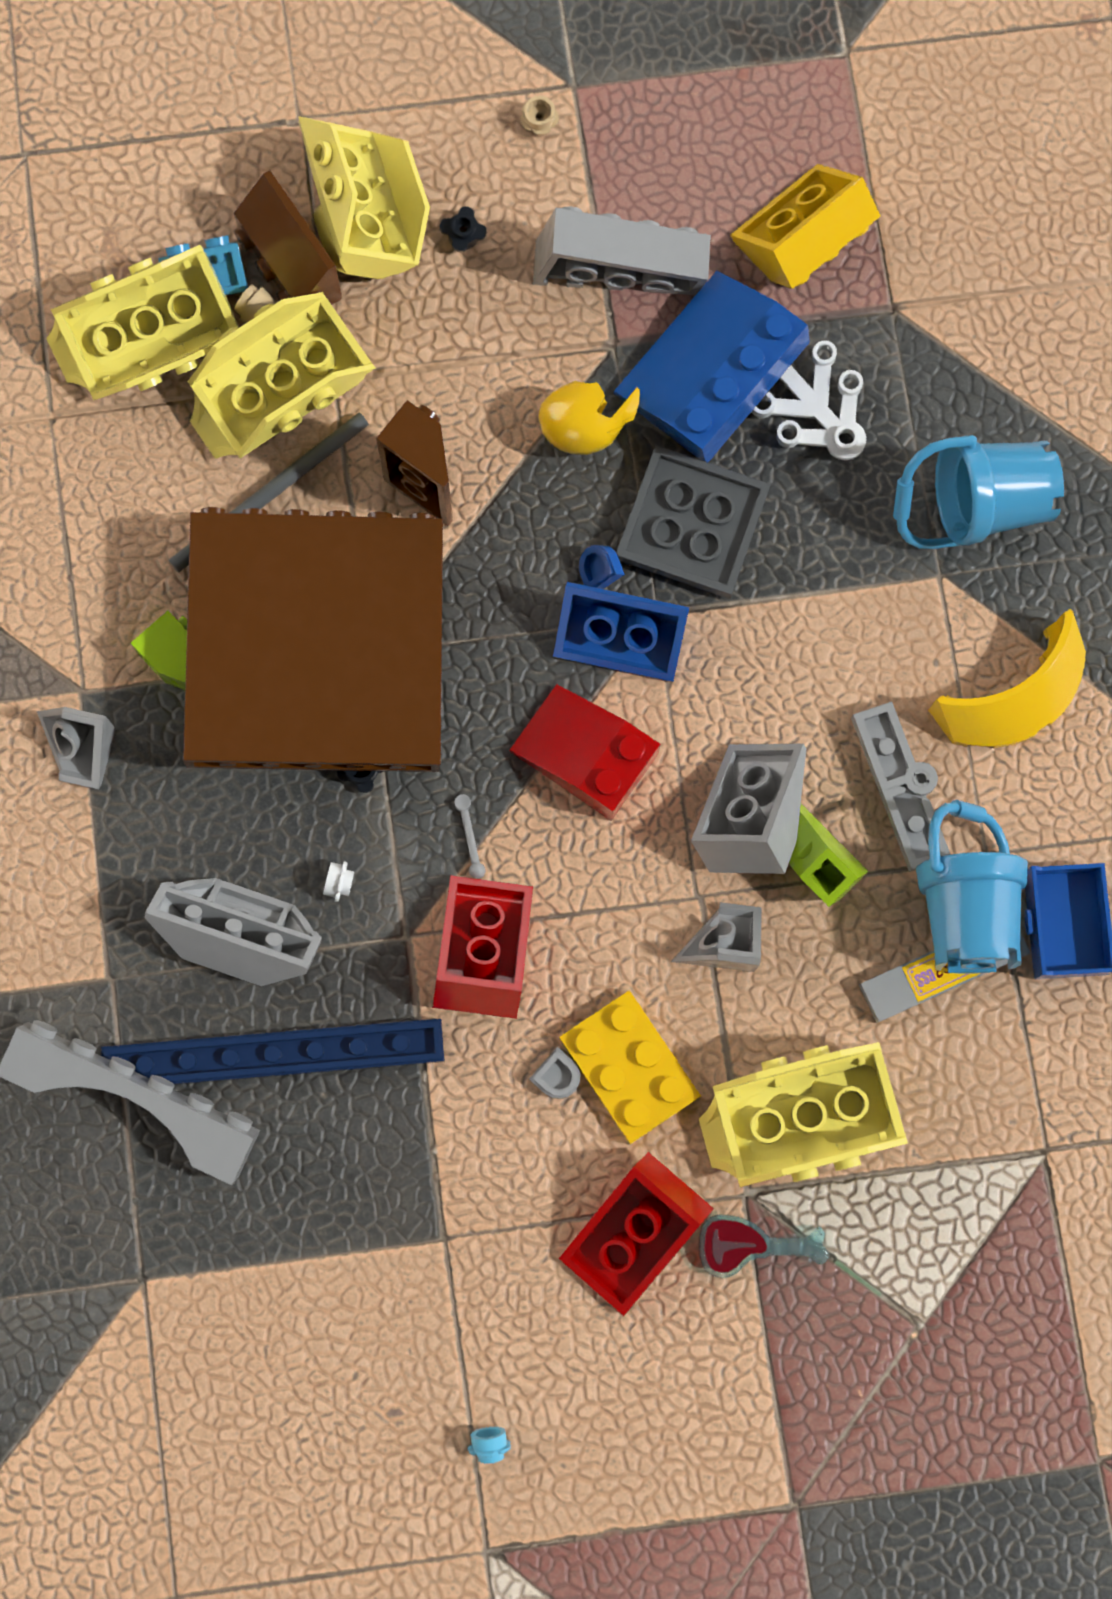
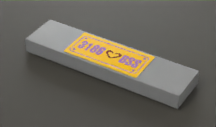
M1020 932L1021 957L1030 954V951ZM931 951L859 984V987L876 1023H879L986 973H948V962L941 971H938L935 968L934 951ZM1007 959L996 961V969L1008 964Z

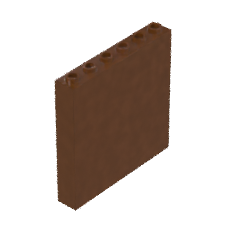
M205 507L201 509V512H190L183 761L186 768L439 772L441 765L443 519H435L434 515L429 513H413L409 515V518L393 517L391 513L381 511L371 512L368 514V517L351 516V513L341 510L329 511L326 513V516L309 515L308 511L300 509L287 510L284 512V515L268 514L266 510L259 508L244 509L243 513H226L222 508Z

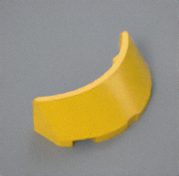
M1071 609L1065 611L1056 622L1043 631L1045 638L1048 639L1046 651L1039 657L1042 666L1025 681L1011 689L987 697L951 698L949 695H942L934 701L928 711L952 744L964 747L968 745L993 746V748L1018 744L1034 737L1044 727L1050 726L1065 711L1075 696L1081 682L1086 654L1078 625Z

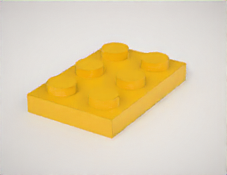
M630 990L559 1037L629 1144H632L701 1097Z

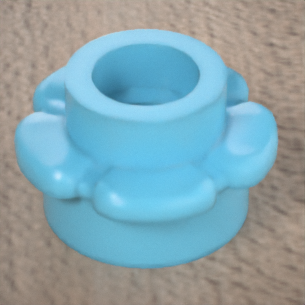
M485 1427L471 1433L472 1445L468 1447V1452L471 1455H477L480 1463H495L503 1460L504 1453L511 1449L510 1440L506 1439V1430L502 1427Z

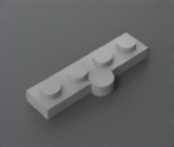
M892 702L853 714L851 720L909 872L916 870L918 865L929 860V824L934 810L926 796L936 787L938 776L934 767L924 762L915 763ZM940 828V856L951 855Z

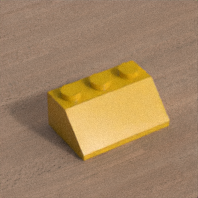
M816 164L730 236L734 243L770 281L793 289L805 283L809 279L810 274L822 264L834 259L850 241L866 233L869 226L881 216L863 177Z

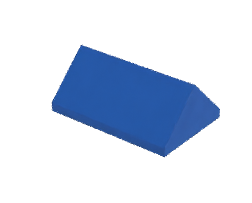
M567 582L553 657L673 682L689 607Z

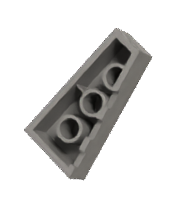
M572 206L555 208L536 240L533 285L547 286L548 278L567 279V287L583 288V282L598 281L604 282L607 285V290H622L631 288L635 284H642L644 292L696 295L708 281L711 235L698 233L697 230L690 227H680L677 229L663 227L651 220L639 222L624 220L620 216L611 213L601 215L584 213L581 209Z

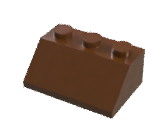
M270 170L265 172L234 212L238 226L234 230V234L238 242L246 252L252 249L259 260L255 261V265L267 283L272 280L280 290L276 293L279 301L323 292L330 304L333 305L342 299L335 263Z
M406 400L376 438L384 481L434 515L435 518L443 519V523L449 526L453 521L442 429L439 423L440 419L425 405L416 407Z

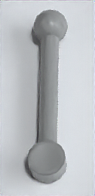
M460 794L455 798L454 804L455 808L461 812L472 863L469 873L473 878L479 879L485 875L486 870L479 861L469 815L471 800L467 795Z

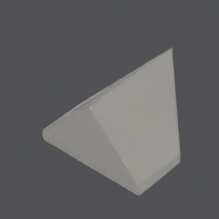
M68 707L37 711L60 771L59 781L99 789L102 785L116 733V728L106 716Z
M720 902L716 913L671 962L755 972L760 966L761 907Z

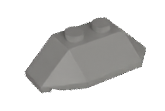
M217 878L188 880L178 884L163 882L145 912V919L182 959L259 986L306 974L322 940V937L317 931H313L307 919L295 905Z

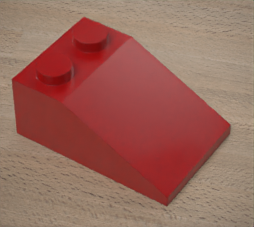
M556 684L509 751L612 821L657 757L661 744L628 721Z
M450 875L432 1008L517 1019L523 986L533 886Z
M648 1152L632 1167L558 1259L621 1315L625 1316L714 1208Z

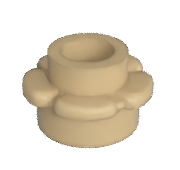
M534 96L522 107L523 115L520 117V121L527 131L532 130L536 135H545L550 132L551 127H555L558 124L559 113L555 110L553 102L547 97ZM540 114L543 116V118L538 120L536 118V115Z

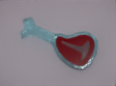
M717 1214L705 1220L699 1233L698 1252L700 1262L708 1274L717 1278H729L737 1274L749 1261L755 1259H765L777 1255L806 1256L818 1265H822L830 1256L829 1251L823 1246L825 1232L821 1227H816L810 1235L804 1238H773L752 1221L734 1215Z

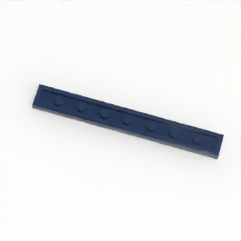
M442 1019L101 1047V1056L109 1060L112 1057L122 1058L136 1067L135 1072L147 1078H150L151 1075L160 1076L169 1080L174 1085L445 1062Z

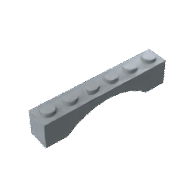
M34 1020L33 1023L26 1022L16 1028L0 1063L1 1078L33 1093L54 1088L84 1087L105 1090L127 1098L148 1110L170 1130L184 1149L193 1168L230 1185L240 1176L260 1132L259 1129L251 1126L253 1121L248 1117L232 1111L228 1115L212 1108L214 1103L201 1095L190 1093L188 1097L173 1090L175 1085L163 1077L151 1075L150 1078H147L135 1072L136 1067L122 1058L112 1057L109 1060L96 1054V1047L86 1041L75 1038L72 1041H68L56 1035L58 1030L45 1022Z

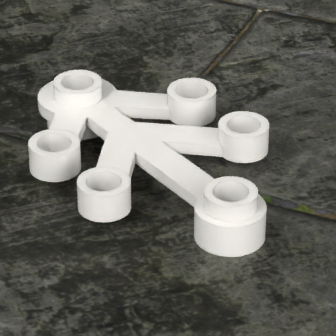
M820 341L813 348L812 361L815 364L813 389L790 365L780 379L798 400L774 398L768 392L763 399L770 403V407L766 410H760L755 407L752 413L758 418H767L770 415L815 418L825 430L801 429L795 421L787 420L782 422L777 429L776 438L778 443L785 448H792L796 445L827 447L830 454L835 458L851 460L862 453L866 444L865 431L855 422L857 395L861 392L863 378L855 370H847L841 374L838 390L842 394V402L838 419L828 407L831 366L835 362L837 355L836 347L830 341ZM821 349H826L831 353V357L827 360L820 359L817 356V352ZM854 379L858 386L855 389H848L843 384L844 380ZM785 429H792L796 432L797 436L794 439L787 440L782 436L781 432ZM848 433L853 437L854 441L850 444H843L839 440V435Z

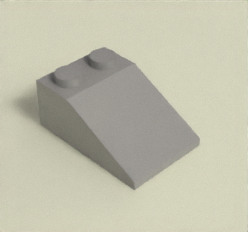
M804 743L729 744L691 839L693 846L709 872L785 874L797 842L806 758Z

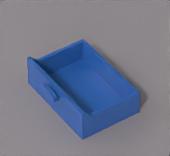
M1105 863L1029 867L1027 870V886L1025 887L1027 909H1025L1024 915L1026 933L1030 935L1034 980L1112 974V926Z

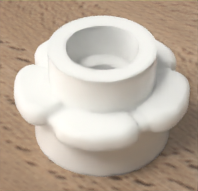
M346 861L343 862V865L331 862L323 895L335 897L334 902L339 901L340 894L349 896L354 871L346 870L348 864Z

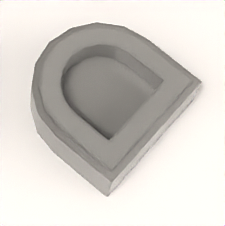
M557 1047L529 1080L549 1097L563 1099L572 1095L578 1088L580 1072L574 1061Z

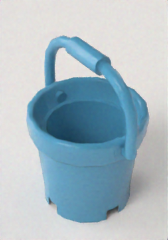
M974 435L946 438L930 443L912 457L905 466L902 478H899L897 481L893 518L897 521V530L908 544L921 549H939L971 545L984 541L990 534L1037 523L1055 521L1060 515L1061 509L1051 510L1053 498L1064 497V479L1059 456L1056 451L1045 452L1044 447L1050 444L1048 441L980 444ZM935 452H939L935 473L936 500L940 519L948 537L921 539L913 535L907 527L914 486L912 478L915 470L923 460Z
M961 800L944 803L934 812L929 824V860L916 867L919 890L921 894L926 895L934 945L935 968L941 971L948 962V973L996 972V961L1007 959L1008 970L1014 969L1021 965V890L1027 886V860L1018 855L1010 854L1008 842L1002 828L994 817L987 813L984 807ZM950 813L952 816L976 823L983 822L993 833L999 852H971L940 856L939 835L943 818Z

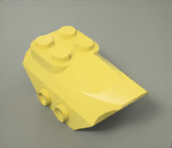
M298 116L309 164L321 203L314 211V221L322 246L335 263L337 271L349 275L385 279L389 276L404 273L419 265L430 206L408 141L376 132Z
M201 245L156 264H153L151 257L128 267L131 275L117 281L113 274L90 283L93 289L92 292L50 309L55 321L46 339L67 383H74L88 389L93 400L126 390L135 385L138 386L140 391H143L161 383L160 375L175 369L177 375H180L198 367L199 362L197 359L206 355L212 346L219 342L223 333L233 327H238L218 277Z
M323 292L282 299L274 305L268 304L260 308L255 313L253 319L243 326L227 330L222 334L219 342L214 344L188 380L189 385L194 391V410L190 423L215 459L228 455H238L239 458H242L279 432L285 433L296 428L302 422V417L312 410H321L329 406L335 399L358 385L365 378L366 374L374 370L375 367Z
M879 1042L830 1053L828 1045L804 1051L805 1060L788 1064L786 1057L772 1059L761 1063L763 1071L713 1086L714 1098L706 1112L699 1118L711 1167L723 1170L734 1176L738 1180L739 1187L791 1174L794 1183L819 1176L817 1167L834 1163L836 1171L861 1165L859 1156L907 1144Z

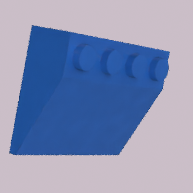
M716 270L614 390V394L625 402L635 388L638 387L640 389V399L637 412L699 460L709 462L810 343L808 324L777 301Z

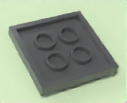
M655 445L616 552L619 561L731 599L771 484Z

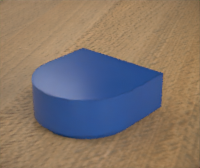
M589 546L580 557L579 572L585 586L604 589L625 575L617 553L609 546Z

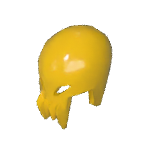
M573 381L563 385L550 393L541 403L538 419L542 433L550 444L569 454L589 455L602 451L613 443L625 423L634 420L639 405L640 389L638 387L635 388L627 400L610 418L602 415L607 402L605 394L597 382L583 383Z

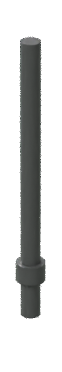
M360 412L229 513H243V510L248 508L262 509L369 425L365 417ZM190 543L168 560L178 573L189 565Z

